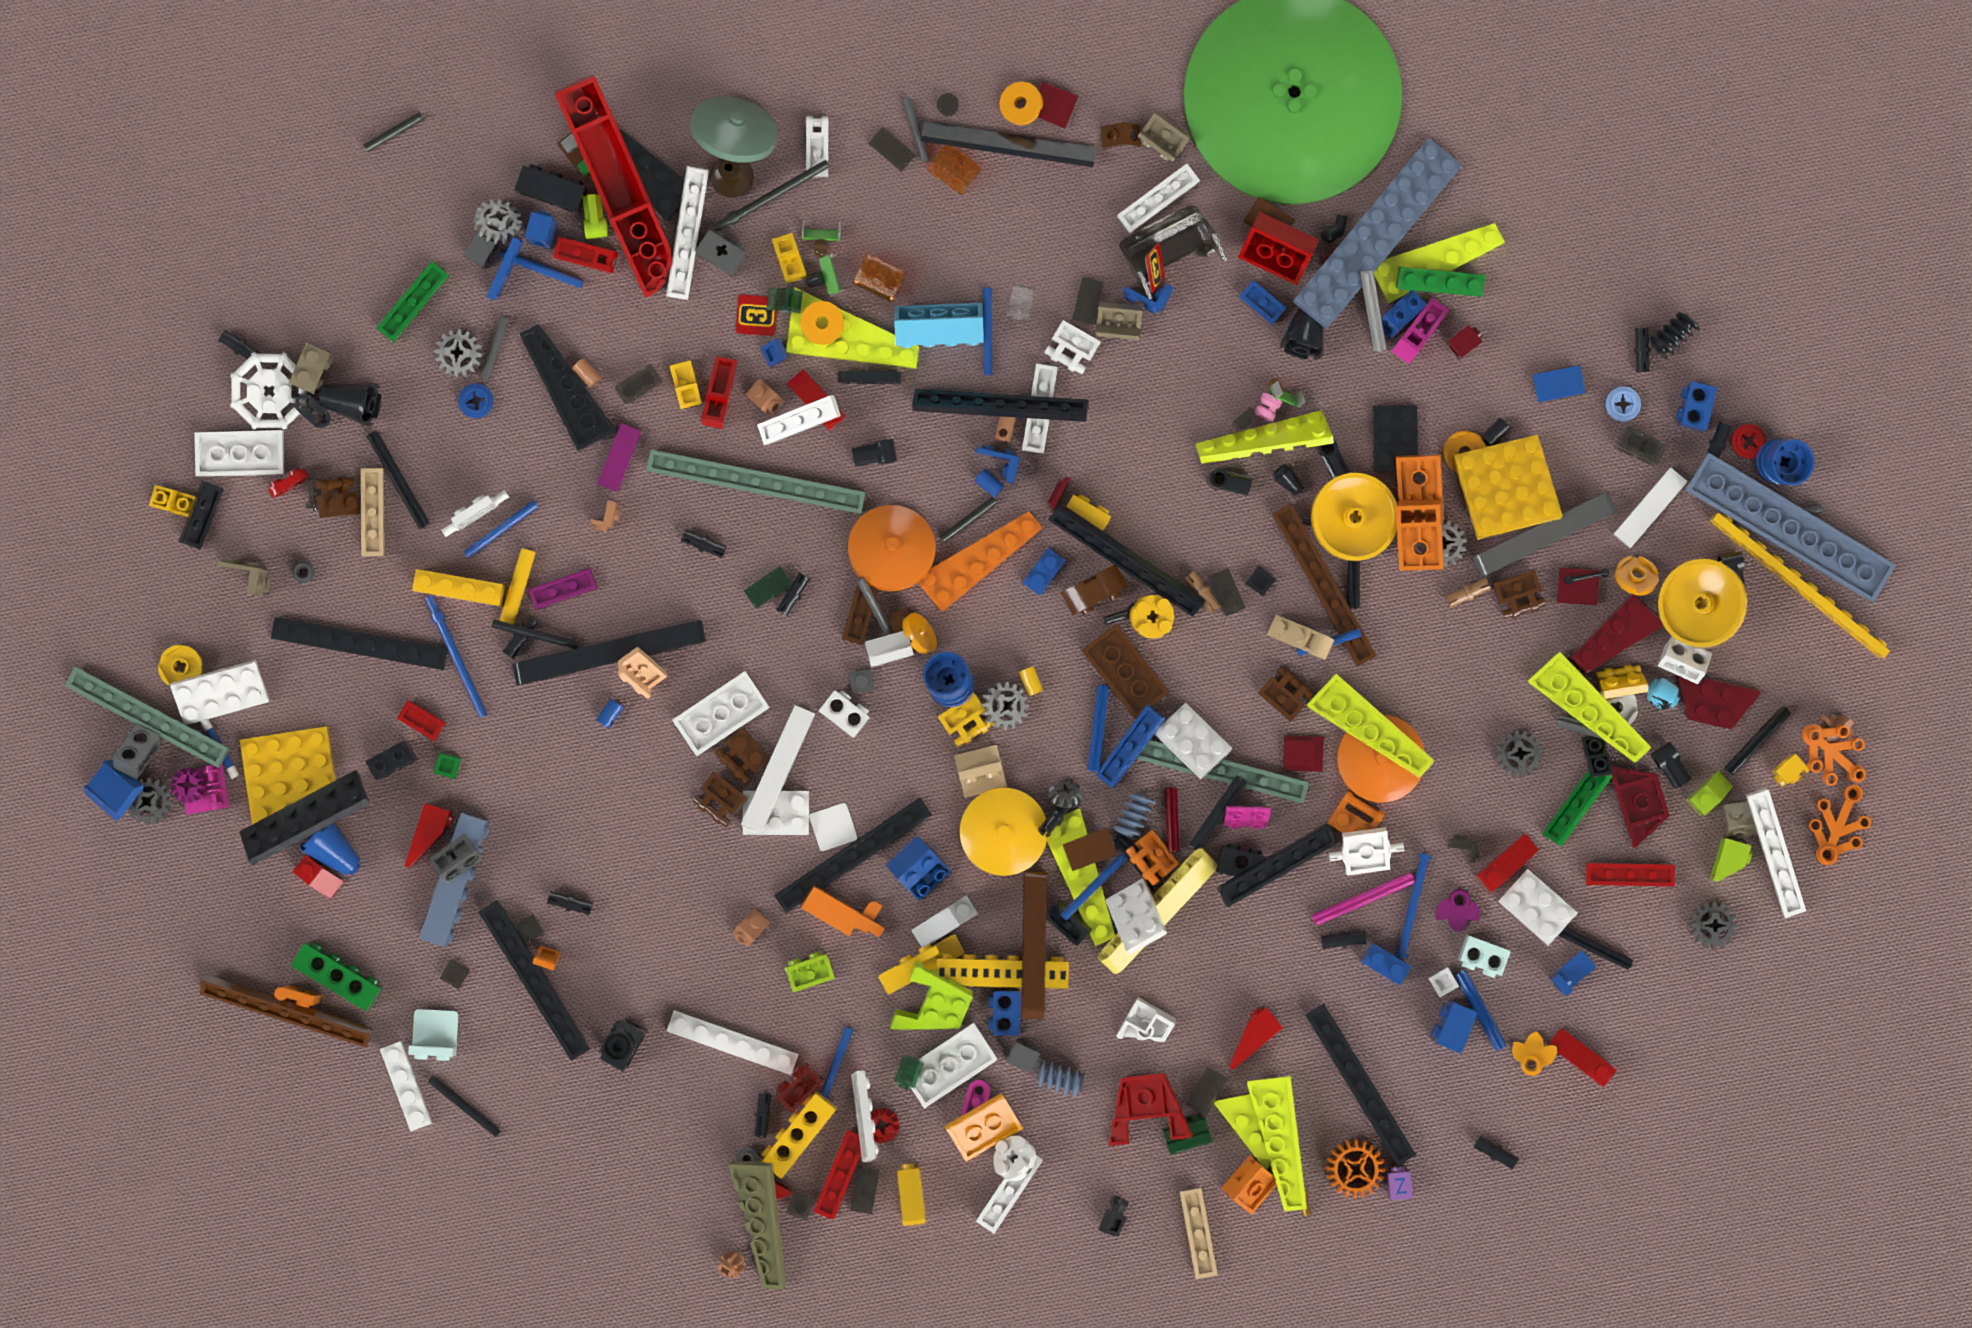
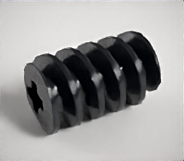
M1676 313V319L1671 318L1669 320L1670 325L1665 324L1663 326L1664 331L1659 330L1657 337L1652 336L1650 338L1651 344L1657 353L1667 360L1666 352L1673 355L1675 353L1672 348L1673 346L1678 349L1681 348L1679 340L1687 342L1685 334L1692 337L1691 329L1694 328L1697 331L1700 329L1697 323L1687 314Z

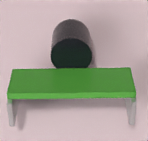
M831 254L819 259L822 272L818 271L806 277L805 282L808 287L813 288L826 283L829 295H836L847 290H840L831 258L837 256V254Z

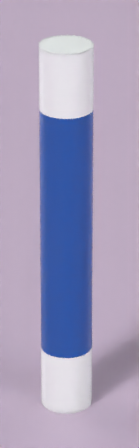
M209 719L200 721L207 736L222 744ZM227 753L222 763L231 779L239 776V773Z

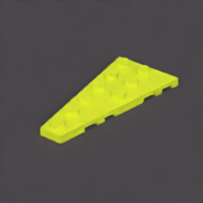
M794 287L786 353L917 369L919 346L913 345L910 348L896 346L894 334L841 309L839 310L844 319V327L840 337L827 345L812 343L802 332L800 325L801 315L810 304L822 300ZM821 317L817 319L816 326L819 329H825L829 322L826 318Z

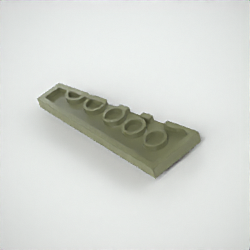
M731 1161L729 1163V1170L735 1190H738L740 1197L739 1205L745 1215L746 1230H749L752 1242L750 1244L755 1255L762 1287L766 1289H784L787 1285L773 1164L767 1162Z

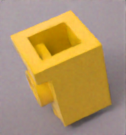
M1796 753L1790 754L1772 770L1775 775L1773 779L1781 787L1789 783L1791 785L1801 778V772L1807 773L1810 771Z

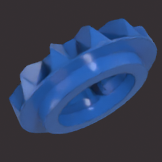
M474 383L467 385L459 394V408L470 418H481L488 415L493 407L492 393L482 384ZM474 392L478 398L485 399L479 403V410H477L474 404H467L474 399Z

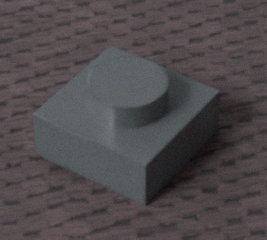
M872 669L850 672L852 694L874 691Z

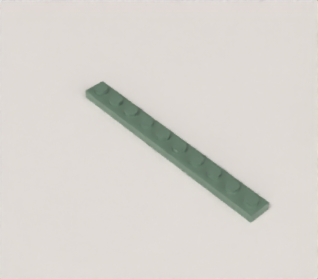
M650 450L646 470L651 473L862 514L866 492L656 450Z

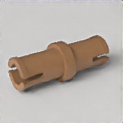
M1196 571L1184 579L1198 596L1206 600L1204 606L1209 611V614H1212L1221 607L1210 592L1211 588L1209 586L1206 587Z
M1484 577L1468 586L1467 584L1463 585L1462 589L1446 595L1445 598L1450 608H1453L1467 600H1474L1473 597L1491 590Z

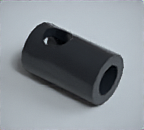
M1499 418L1481 438L1488 446H1493L1511 428L1504 420Z

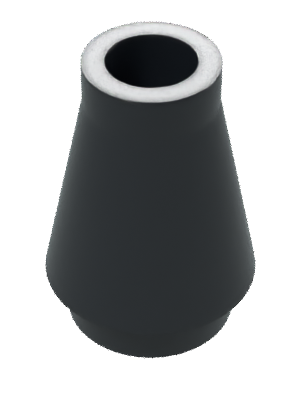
M1283 464L1272 474L1275 478L1274 481L1292 493L1293 496L1298 495L1304 489L1291 466L1288 467L1286 464Z

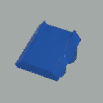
M113 760L102 761V767L89 784L84 786L85 795L114 820L118 821L144 787L139 780L115 769Z

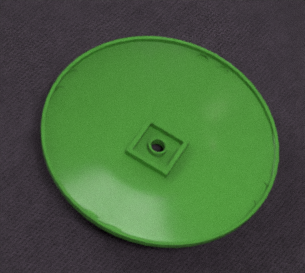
M1240 0L1219 15L1198 41L1187 68L1184 86V108L1187 124L1197 149L1209 166L1223 180L1245 194L1255 198L1259 196L1265 201L1279 204H1307L1334 197L1359 183L1375 168L1389 148L1399 123L1402 104V85L1399 68L1389 43L1370 18L1345 0ZM1290 87H1298L1301 92L1300 96L1297 98L1291 97L1288 93Z

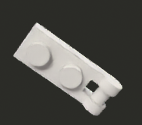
M806 116V170L825 159L828 162V116H822V118ZM813 127H821V132H813ZM828 169L814 177H828Z

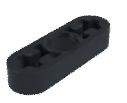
M838 371V383L901 384V372Z

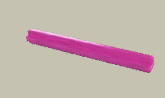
M1406 873L1313 914V921L1316 925H1320L1415 883V879L1412 873Z

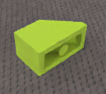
M1717 770L1685 800L1700 816H1705L1722 801L1733 786Z
M1722 838L1709 880L1718 882L1744 868L1746 863L1749 864L1753 853L1750 851L1751 846Z

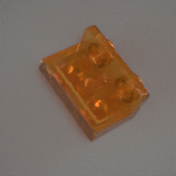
M945 145L939 151L928 168V171L934 177L940 179L960 195L966 192L968 186L982 170L980 166L953 146Z
M866 254L852 284L892 303L903 282L905 271L901 270L898 266L882 261L877 256Z

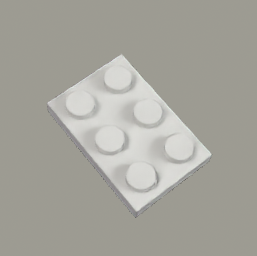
M1187 703L1182 705L1155 732V735L1200 779L1232 751V747Z
M743 791V794L749 798L743 805V819L756 791ZM781 791L762 834L743 827V835H809V791Z
M1529 869L1522 874L1498 901L1547 946L1552 943L1578 914Z
M1143 878L1106 899L1124 948L1129 955L1167 934L1147 882Z

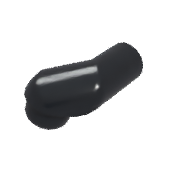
M1337 214L1335 225L1321 231V239L1333 242L1341 238L1344 234L1347 216Z

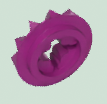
M194 768L180 769L173 775L170 783L171 793L177 800L185 803L199 800L206 790V780L203 774ZM189 775L190 783L197 785V787L189 788L187 792L186 788L179 784L185 783Z

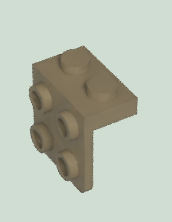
M224 558L223 562L217 561V566L250 572L246 593L264 597L265 592H268L270 580L267 579L269 571L263 570V565L245 562V566H243L241 561Z

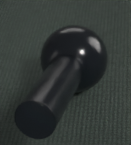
M1135 603L1130 604L1127 610L1103 617L1105 625L1130 618V610Z

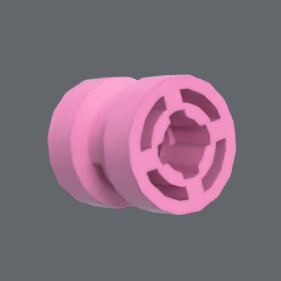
M1263 392L1260 398L1261 403L1259 406H1256L1253 413L1273 422L1276 417L1275 412L1280 408L1282 401Z

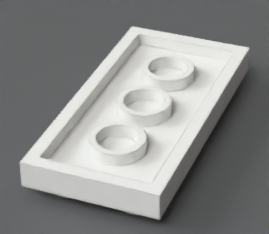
M283 430L195 433L196 477L285 475Z
M256 660L176 681L170 685L182 721L186 725L264 704L270 700Z
M744 671L672 721L694 754L699 756L770 707L747 672Z
M972 1023L910 1064L914 1066V1069L906 1067L900 1072L925 1109L997 1061L998 1058L976 1025ZM906 1069L912 1071V1074L906 1073Z

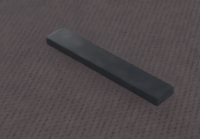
M1325 823L1218 886L1217 889L1225 906L1230 907L1336 845L1338 842L1329 824Z

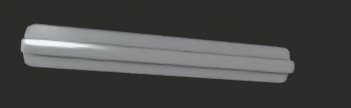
M1365 269L1360 272L1373 348L1375 351L1381 352L1386 350L1387 346L1374 273L1371 269Z

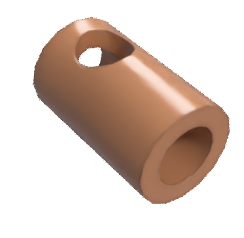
M585 358L579 360L572 368L590 388L602 378Z
M999 417L994 439L1010 443L1016 418Z

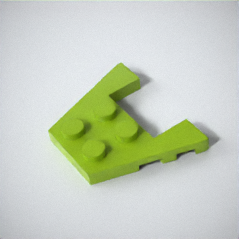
M915 961L910 973V981L928 985L929 989L918 1014L899 1009L895 1010L890 1023V1029H960L973 998V991L951 979H944L939 976V972L933 969L928 970L923 967L921 962Z

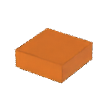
M540 945L533 964L554 970L561 952Z

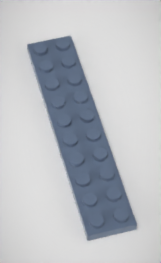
M1428 138L1293 302L1327 329L1361 289L1360 272L1365 269H1371L1373 273L1462 167V164Z
M1706 453L1684 490L1871 603H1874L1896 566L1710 453Z

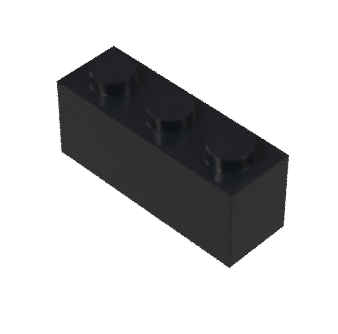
M530 164L529 167L523 165L514 189L518 194L579 214L583 204V196L587 192L582 181L571 178L570 181L562 179L563 175L550 171V174L542 172L541 167Z

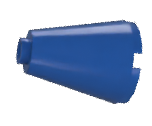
M335 822L308 836V841L306 843L303 841L299 846V849L305 854L345 876L349 873L353 875L361 866L358 864L361 859Z

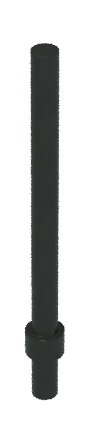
M825 159L741 209L729 212L727 217L713 224L714 229L720 231L731 224H737L744 216L830 167L829 163Z

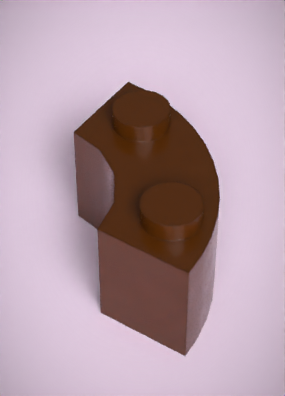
M1112 565L1062 591L1061 594L1073 616L1080 612L1082 615H1085L1095 610L1093 607L1095 604L1107 598L1112 601L1122 596L1120 591L1128 586L1118 567Z

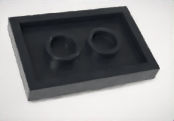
M1417 405L1373 406V472H1397V456L1418 455Z

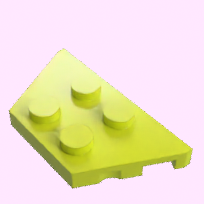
M1250 1094L1215 1100L1213 1102L1260 1164L1267 1170L1271 1162Z

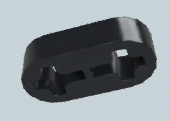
M300 393L295 396L293 400L294 408L317 428H325L329 425L331 420L330 414L310 395ZM308 398L307 404L312 408L309 411L305 407L299 408L301 405L299 403L300 399L306 400ZM314 411L320 415L325 413L323 415L325 420L316 423L317 418L312 413Z

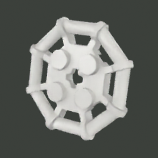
M253 352L234 373L230 374V406L252 426V429L282 428L285 430L288 429L287 426L300 414L295 408L284 418L281 410L289 402L293 403L294 398H292V385L289 384V379L280 370L284 365L293 373L296 366L284 352L282 354H256V352ZM260 362L278 363L276 369H263ZM256 365L258 371L249 380L244 378L243 376ZM240 382L247 384V398L240 400ZM264 386H274L273 392L275 395L273 397L271 395L265 396ZM298 388V394H300V393H306V394H307V391H305V390H303V389H301V388ZM300 399L299 403L301 405L299 408L305 407L308 409L307 399ZM250 402L258 410L257 416L255 417L242 404ZM262 413H276L279 420L260 418Z

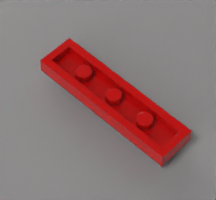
M1586 863L1585 885L1675 887V865Z
M847 1129L813 1212L834 1220L861 1155L858 1133Z

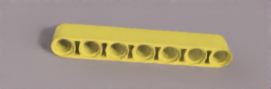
M1201 848L1195 850L1152 896L1164 925L1217 869V862ZM1117 933L1101 950L1098 959L1112 973L1117 974L1143 948L1129 955L1124 948L1119 933Z

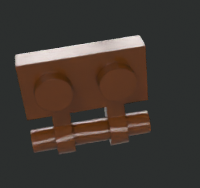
M340 476L332 479L328 477L315 482L316 489H321L322 495L316 497L320 519L359 514L355 492L348 493V487L354 485L353 478ZM333 488L337 489V494H333Z
M1535 570L1492 584L1499 605L1507 602L1509 604V609L1502 611L1504 619L1510 617L1517 618L1522 613L1528 611L1535 612L1539 610V607L1546 605L1544 597L1536 599L1534 593L1542 591ZM1527 596L1528 602L1517 606L1515 599Z
M1281 665L1276 671L1282 677L1281 680L1278 682L1271 677L1257 694L1291 722L1305 706L1299 698L1303 695L1310 700L1314 693L1309 689V685L1305 682L1302 683L1294 676V672L1290 669L1287 670ZM1287 682L1297 690L1294 695L1284 687Z
M742 727L725 742L731 750L726 753L720 747L715 752L720 759L719 762L723 766L726 765L734 773V778L736 780L739 779L744 785L751 779L745 773L749 768L757 774L771 759ZM736 754L744 762V764L741 767H739L732 759V757Z
M713 771L700 788L706 793L705 797L702 798L696 795L693 802L698 805L699 810L707 812L712 816L714 822L722 824L727 828L731 823V820L726 817L728 811L736 816L749 798ZM713 800L721 805L719 810L711 805Z

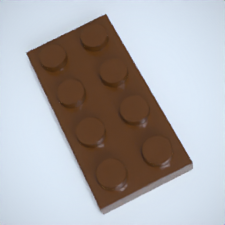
M1116 623L1081 650L1134 719H1137L1146 705L1152 707L1170 693Z

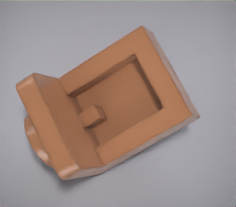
M761 379L745 394L769 417L777 412L784 403V400Z
M608 500L603 522L590 519V524L595 525V530L607 532V528L613 529L614 523L619 521L621 508H618L619 504L617 502Z
M754 908L734 929L732 934L739 943L749 947L770 922Z

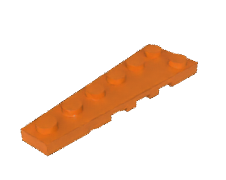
M1028 511L932 567L918 584L940 611L943 612L1042 530L1043 527Z

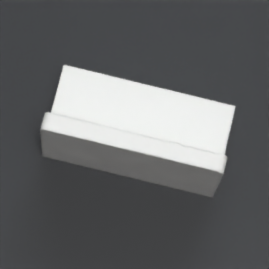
M904 631L865 642L871 667L914 656L910 639L905 637Z

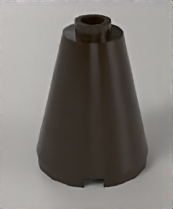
M719 158L711 169L710 179L716 192L724 197L736 198L746 194L752 187L754 172L749 162H732Z

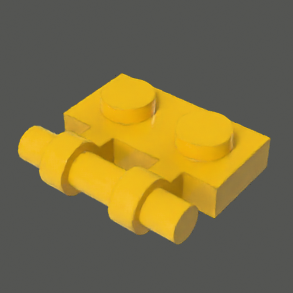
M1629 664L1624 665V668L1618 669L1610 667L1604 668V671L1596 672V678L1599 680L1604 699L1648 692V684L1643 673H1641L1640 665L1631 666Z
M975 693L971 695L967 702L957 707H951L938 716L949 735L955 731H958L960 737L954 740L958 748L965 743L966 745L972 742V738L981 732L984 734L994 724V722L987 723V719L982 721L979 715L986 710L981 706V702ZM974 719L977 725L966 732L963 726Z

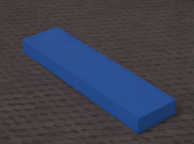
M1146 705L1099 769L1096 776L1111 788H1115L1166 718L1150 705Z

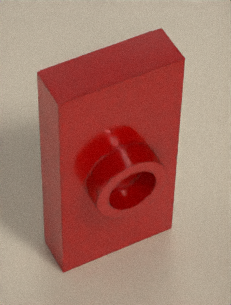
M407 700L396 718L433 741L437 739L446 722L410 700Z

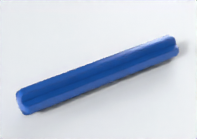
M1098 685L1088 760V770L1098 772L1100 769L1109 687L1105 685Z
M1466 970L1458 972L1455 978L1473 1011L1478 1012L1477 1018L1495 1050H1501L1506 1046V1042Z

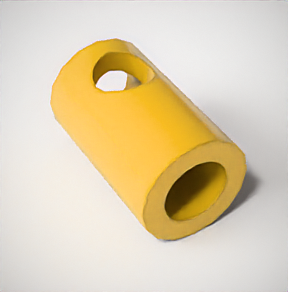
M1034 666L1019 672L1028 696L1043 691Z

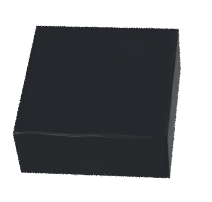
M1258 566L1245 584L1263 597L1276 579Z

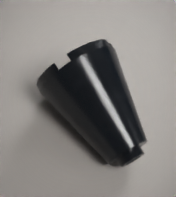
M1299 307L1281 340L1280 348L1284 347V352L1293 357L1307 359L1308 356H1314L1313 360H1317L1322 357L1324 352V327Z
M377 383L324 385L318 391L317 400L322 407L361 425L372 426L374 423L370 422L373 418L377 419L379 415L382 396L377 393V388L380 389Z

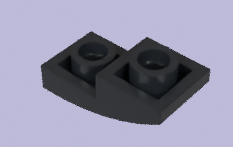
M1592 736L1582 737L1581 743L1590 777L1596 778L1613 775L1605 740Z

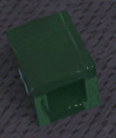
M769 288L767 310L782 314L800 313L803 292L789 288Z
M904 1054L894 1081L898 1082L897 1086L909 1090L910 1087L915 1088L924 1062Z

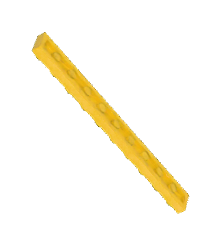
M1716 513L1711 517L1709 522L1878 658H1885L1890 650L1886 648L1887 644L1882 639L1872 637L1869 634L1870 630L1861 623L1856 624L1851 620L1853 616L1844 609L1840 611L1834 606L1836 603L1830 597L1820 595L1817 592L1819 589L1810 582L1805 583L1800 579L1801 574L1793 568L1789 570L1783 565L1784 561L1775 554L1773 556L1766 551L1767 547L1758 540L1754 542L1749 538L1750 534L1748 531L1740 526L1737 528L1731 523L1733 520L1723 513Z

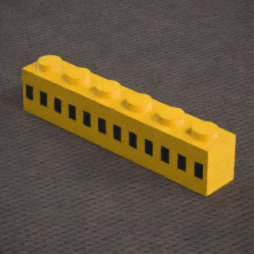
M941 954V958H936L935 971L939 972V976L946 980L951 979L962 986L1022 987V960H1020V956L1007 955V959H998V955H985V959H976L974 954H963V958H954V954ZM1051 957V961H1046L1045 988L1068 989L1069 962L1064 961V957Z

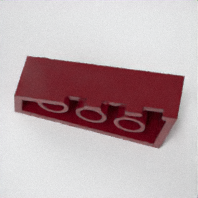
M1630 595L1568 659L1582 673H1587L1664 625L1634 595Z

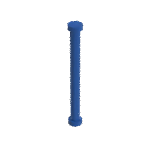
M1421 853L1418 854L1420 858L1398 952L1395 951L1394 955L1406 959L1408 958V954H1406L1428 860H1431L1432 857Z

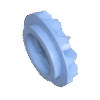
M1618 387L1609 393L1605 406L1608 414L1614 420L1625 422L1632 420L1638 415L1641 408V400L1633 389ZM1622 395L1625 402L1632 403V405L1625 407L1624 413L1620 406L1614 405L1621 401Z

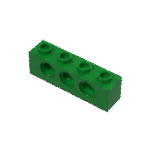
M314 941L311 944L309 942L304 943L291 966L364 1011L370 1010L383 987L378 985L380 981L370 975L368 977L360 974L361 970L352 964H349V966L341 962L342 958L338 955L325 953L322 951L323 947ZM317 957L322 958L324 961V967L321 970L317 969L314 965ZM335 969H340L343 972L342 980L337 981L334 979L333 972ZM354 980L361 982L362 989L360 992H355L352 989Z

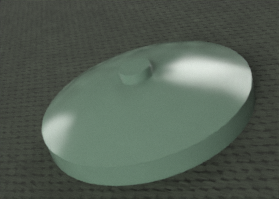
M720 96L701 102L693 111L690 122L691 133L695 141L704 150L716 157L732 162H753L765 158L775 148L778 138V128L771 115L757 104L737 97Z

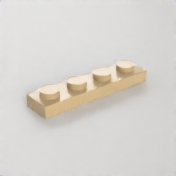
M383 468L361 469L362 557L385 556Z
M1198 1187L1179 1191L1195 1278L1216 1276L1218 1274L1202 1189Z

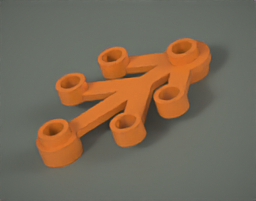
M1809 724L1803 728L1801 733L1804 743L1809 748L1807 768L1814 773H1818L1824 765L1822 781L1829 786H1833L1838 780L1837 775L1833 773L1834 759L1846 770L1848 780L1855 783L1862 782L1866 777L1865 769L1860 765L1852 764L1839 751L1849 749L1861 751L1865 746L1864 740L1853 737L1851 740L1828 743L1824 738L1831 736L1848 737L1850 734L1849 727L1838 724L1836 727L1822 729L1817 724ZM1844 728V733L1840 734V730ZM1815 732V736L1812 739V733ZM1859 741L1858 747L1855 748V743ZM1818 746L1823 750V764L1818 760ZM1817 762V767L1813 769V764ZM1860 771L1859 776L1856 778V773ZM1832 775V780L1828 782V777Z
M1849 785L1844 789L1843 795L1845 800L1836 821L1831 812L1829 800L1819 799L1816 802V808L1822 812L1830 831L1828 841H1826L1821 830L1822 822L1820 820L1811 819L1807 826L1814 833L1819 845L1816 851V858L1823 865H1832L1837 861L1839 854L1851 849H1859L1863 845L1860 837L1852 836L1848 842L1836 846L1839 837L1859 829H1867L1871 826V819L1867 816H1860L1857 821L1845 825L1854 802L1860 801L1863 796L1862 789L1857 785ZM1851 789L1856 793L1853 798L1848 794ZM1822 801H1825L1827 804L1824 810L1820 808ZM1863 818L1867 820L1865 827L1860 824ZM1814 821L1818 823V828L1816 830H1814L1811 826L1812 822ZM1855 838L1859 841L1857 847L1852 845V841ZM1825 850L1830 852V857L1827 859L1823 856Z

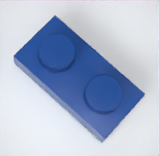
M1254 280L1239 296L1244 303L1270 325H1273L1286 310L1284 305Z
M1047 548L1022 584L1040 596L1066 560Z

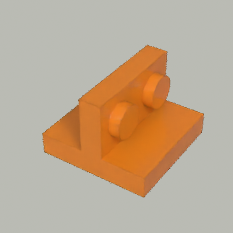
M1249 1155L1221 1189L1234 1202L1252 1215L1277 1184L1275 1176Z

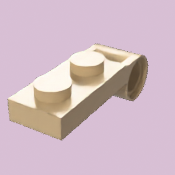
M1278 615L1275 616L1267 633L1268 636L1306 651L1323 660H1326L1334 642V639Z

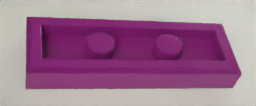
M622 423L620 424L597 482L598 485L615 492L619 491L642 431Z
M591 568L533 587L528 589L535 610H539L596 590L598 587Z

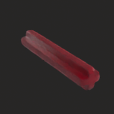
M1168 787L1165 788L1167 848L1169 852H1179L1177 788Z

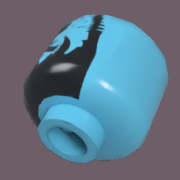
M1655 678L1648 686V692H1645L1648 694V702L1660 710H1666L1668 707L1673 708L1680 699L1677 696L1678 687L1666 678L1658 680Z

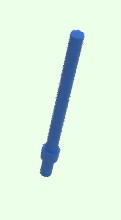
M433 595L425 598V601L432 614L430 617L433 624L436 623L479 718L487 715L486 710L444 621L446 618L442 610H439Z

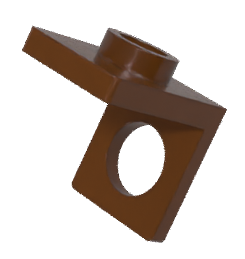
M1122 122L1101 126L1102 148L1121 145L1141 146V139L1138 137L1140 125ZM1131 129H1133L1135 133L1134 141L1130 137Z

